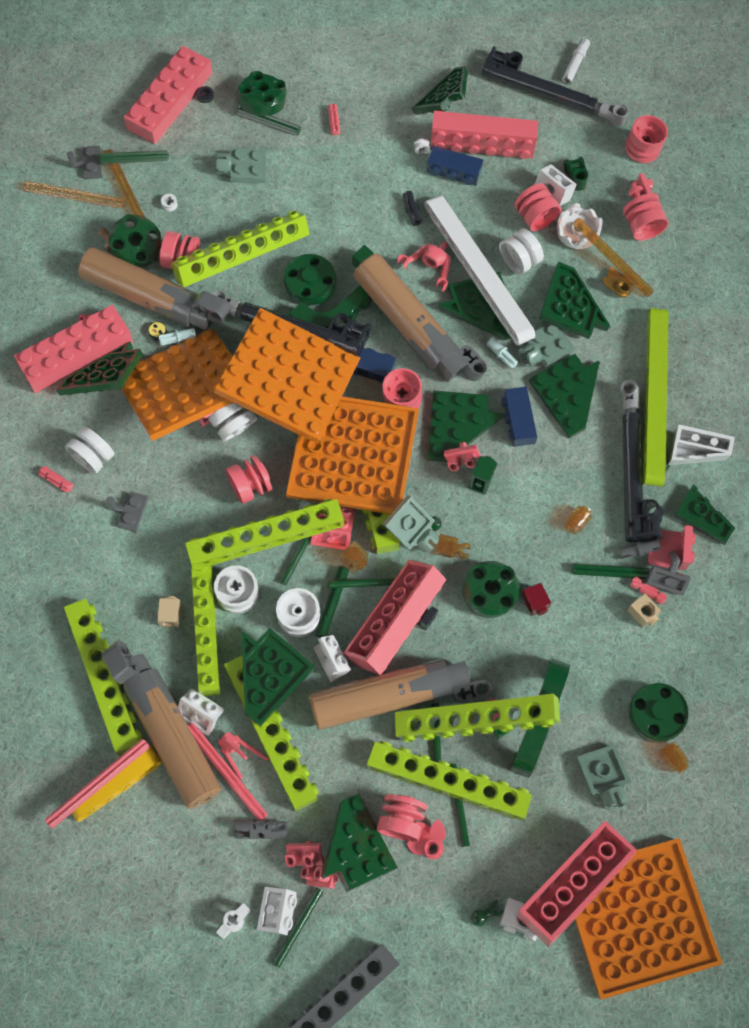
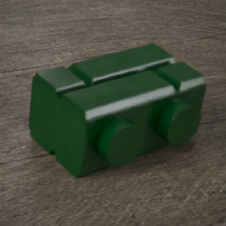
M479 457L469 483L471 490L483 495L487 493L498 464L492 457Z

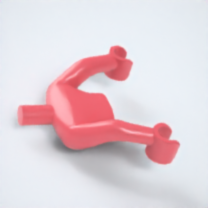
M442 242L439 247L425 244L409 257L406 255L398 257L396 264L403 263L404 269L407 267V264L416 261L420 257H422L423 263L431 268L436 269L438 266L443 265L441 277L437 280L435 287L442 286V291L446 290L448 284L447 276L451 263V257L445 252L448 247L447 242Z

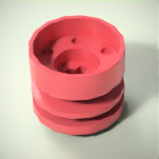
M651 115L637 118L625 142V150L628 156L640 163H649L657 159L668 136L666 124L661 119Z
M542 183L535 184L523 191L514 204L521 217H524L531 231L535 232L552 224L562 210L555 198L551 197L552 195L547 187Z
M644 194L636 197L623 209L633 236L638 241L658 236L669 225L661 203L655 194Z
M167 231L161 246V267L173 270L171 262L176 261L180 256H188L193 254V251L200 249V238L197 236L191 238L190 235H185L182 241L181 233Z
M405 368L395 369L388 373L382 385L384 403L419 408L422 401V384L419 376L412 370Z
M256 455L250 457L251 464L247 459L243 460L244 470L237 463L225 469L228 480L242 505L254 499L252 491L254 489L260 496L264 494L262 486L266 492L272 491L269 474Z
M386 794L384 802L387 804L382 806V810L389 813L390 816L379 817L376 831L392 838L418 842L422 827L415 823L414 820H424L425 816L420 812H425L427 805L409 796Z

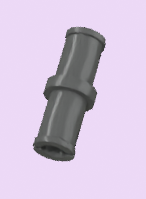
M658 538L642 543L638 541L637 544L620 547L622 559L638 555L642 557L646 553L661 550Z

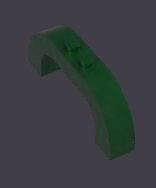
M363 245L352 255V265L357 268L374 253L366 245ZM359 285L336 308L329 312L313 311L301 302L289 313V316L329 328L334 316L338 313H345L350 319L355 320L360 311L366 310L370 306L372 299Z
M551 657L539 695L554 694L560 700L571 665ZM540 708L533 711V717H537L540 714ZM535 725L533 729L525 731L510 771L530 778L550 727Z

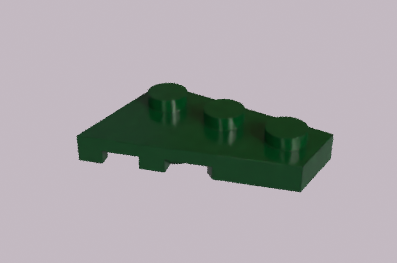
M694 484L674 515L724 546L735 529L727 518L710 504L709 499L698 491Z

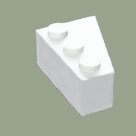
M678 425L674 430L668 465L727 460L732 454L735 437Z

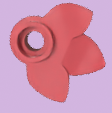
M436 820L430 827L425 823L415 822L422 827L420 839L418 842L409 841L407 846L416 855L425 854L430 859L439 858L443 854L444 846L442 842L446 837L443 823L440 820ZM431 845L437 846L436 852L432 853L430 851Z

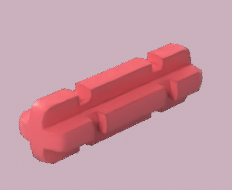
M336 104L328 105L332 135L340 134Z
M47 466L40 468L39 476L44 479L47 478V481L58 488L61 487V490L66 493L72 490L73 483L68 480L65 481V478L56 472H51V469Z
M638 577L633 578L630 583L632 588L639 589V592L646 594L651 599H656L655 601L659 604L665 602L667 598L665 593L658 592V589L648 585L646 582H641L642 580Z

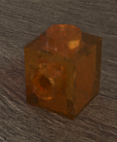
M354 541L341 552V561L354 574L368 564V553Z

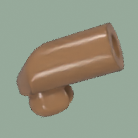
M103 226L97 233L107 242L104 249L111 253L109 248L110 232Z

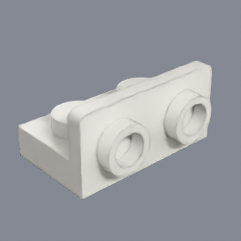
M334 635L321 637L319 639L320 643L314 647V650L330 682H335L351 669Z
M190 689L180 699L178 709L186 723H194L207 736L212 733L218 717L224 711L222 707L194 689Z
M265 887L257 930L289 935L293 925V911L297 903L296 892L282 888Z

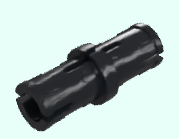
M406 191L402 194L406 205V213L409 214L411 225L418 226L422 223L418 211L419 206L415 202L413 192Z

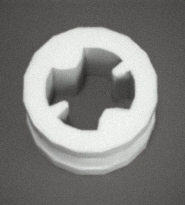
M420 138L414 142L416 154H427L430 151L428 139Z
M166 194L161 198L162 208L165 211L170 212L177 208V199L173 194ZM171 200V205H167L168 201Z

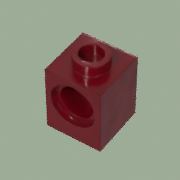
M542 583L523 590L521 596L531 616L535 614L541 616L549 611L551 601Z

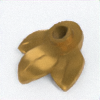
M612 267L609 269L607 277L602 278L603 284L621 298L628 297L631 293V287L634 285V278L631 272H626L621 276Z

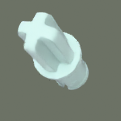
M194 328L181 331L175 330L172 333L159 335L160 345L163 346L177 342L180 344V342L186 341L189 338H195Z
M495 337L487 342L486 346L497 355L496 358H500L509 368L513 369L518 364V361L508 352V348L501 345Z

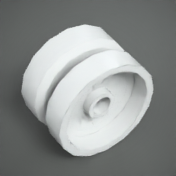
M525 228L519 229L512 234V237H507L499 244L500 254L504 262L518 275L524 274L531 269V266L534 267L543 261L544 255L540 243Z
M232 403L214 412L208 420L214 428L221 427L218 435L225 442L245 431L257 420V417L252 411H245L246 408Z
M83 426L76 434L78 440L71 439L65 445V449L77 463L90 473L96 475L103 467L101 461L108 462L114 456V452L98 434Z
M240 565L230 566L223 569L215 579L214 592L220 607L226 612L243 614L250 611L256 605L259 598L258 584L254 574L248 568Z
M301 588L290 589L283 593L277 601V619L283 632L289 636L300 638L308 636L315 631L320 621V607L313 593Z

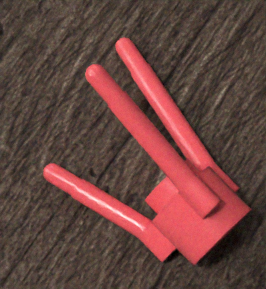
M231 732L226 733L218 742L222 747L220 751L226 756L240 780L243 777L229 752L232 754L236 751L246 760L247 756L239 749L240 744L264 760H269V757L240 739L238 735L233 736Z

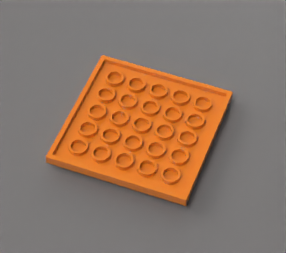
M260 308L219 380L214 393L319 444L360 357L347 353L334 344Z
M213 328L202 332L195 338H189L180 344L171 346L167 350L154 354L152 357L139 361L121 389L152 441L234 403L214 393L233 356Z
M341 397L319 444L298 434L286 498L321 503L326 499H337L339 506L391 514L404 499L419 408Z
M680 838L638 849L626 866L575 919L599 1000L723 964Z

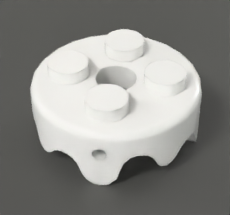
M575 203L568 210L560 214L556 227L558 238L563 244L573 249L589 248L597 242L600 236L602 218H598L593 209L585 210L580 207V204ZM581 227L583 231L577 232L574 228Z

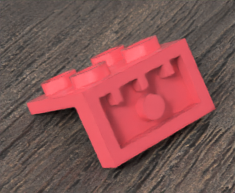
M340 507L344 518V527L312 536L311 545L349 551L356 510ZM319 514L316 517L318 519H324L326 518V515Z

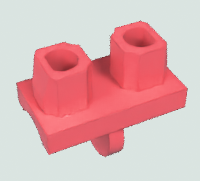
M645 174L638 175V179L631 184L632 188L628 192L631 198L644 194H655L658 197L657 193L651 192L654 184L652 179H646Z
M461 442L459 448L444 451L447 465L452 472L458 471L460 466L466 465L468 468L475 467L479 457L482 456L478 451L477 444L467 446L466 442Z
M307 841L305 843H288L285 846L287 867L304 865L306 867L323 866L325 863L321 843Z
M304 865L300 877L306 879L305 885L334 889L338 881L337 873L322 879L321 875L324 865L306 867Z

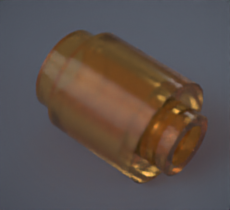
M577 506L566 519L565 527L573 534L581 532L592 519L591 510L586 506Z
M672 742L661 749L662 757L673 773L677 771L680 774L689 768L687 764L690 761L679 745Z

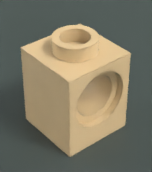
M646 594L631 604L627 610L643 628L647 624L649 626L655 624L659 620L657 616L661 612ZM641 609L648 610L650 615H644L641 612Z
M174 596L160 598L157 620L159 626L180 627L182 606L180 599Z

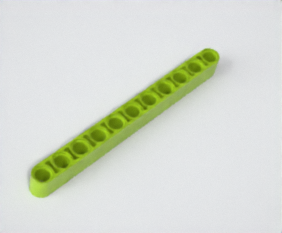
M649 308L647 318L643 485L663 487L666 469L669 310Z

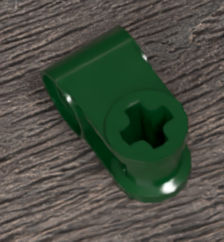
M580 156L578 159L570 161L568 159L564 160L563 164L566 175L577 184L575 190H584L588 180V172L583 157Z

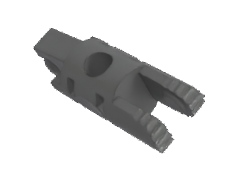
M237 820L233 823L235 829L234 837L237 839H271L287 836V822Z

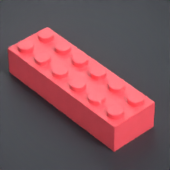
M182 45L124 116L127 130L156 144L194 97L198 88L202 87L213 73L211 60Z
M434 111L430 149H433V146L455 152L533 159L537 141L538 121Z
M112 304L17 353L14 357L34 393H37L129 341L133 343L130 331Z
M408 560L343 654L356 667L381 675L409 636L411 630L420 620L422 614L431 604L435 595L440 591L446 578L434 565Z
M604 821L522 906L517 917L549 948L626 866L637 850Z

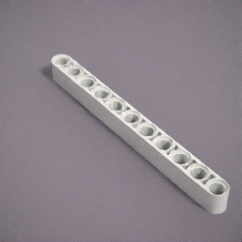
M438 195L424 201L425 209L515 344L520 345L534 339L535 331L445 198L442 195Z

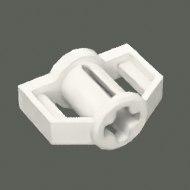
M243 903L238 909L226 912L223 916V924L216 933L224 940L230 932L239 931L243 927L244 917L251 910Z

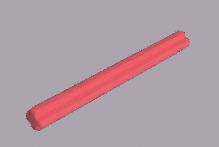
M190 723L188 727L204 755L257 820H264L267 817L266 811L194 723Z
M144 739L139 740L45 819L48 826L54 828L148 750V743Z

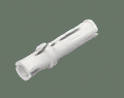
M584 38L581 39L577 49L573 51V57L561 79L563 83H567V81L568 85L572 83L581 62L586 57V51L590 46L589 40L586 39L584 42Z

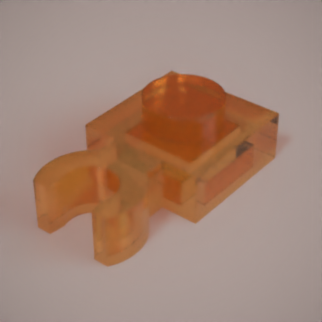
M440 534L435 554L453 559L455 554H458L462 559H468L469 554L464 553L462 550H470L471 545L469 543L458 544L459 538Z

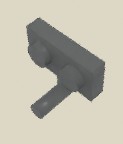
M100 145L82 147L83 160L76 161L73 152H67L66 155L70 167H83L85 180L102 178V164L99 161Z
M130 491L125 506L116 504L112 496L107 497L106 501L112 511L122 513L117 525L118 528L137 533L149 497Z
M671 551L670 557L672 562L669 569L653 564L646 583L684 596L691 578L688 575L676 572L680 559L676 551Z

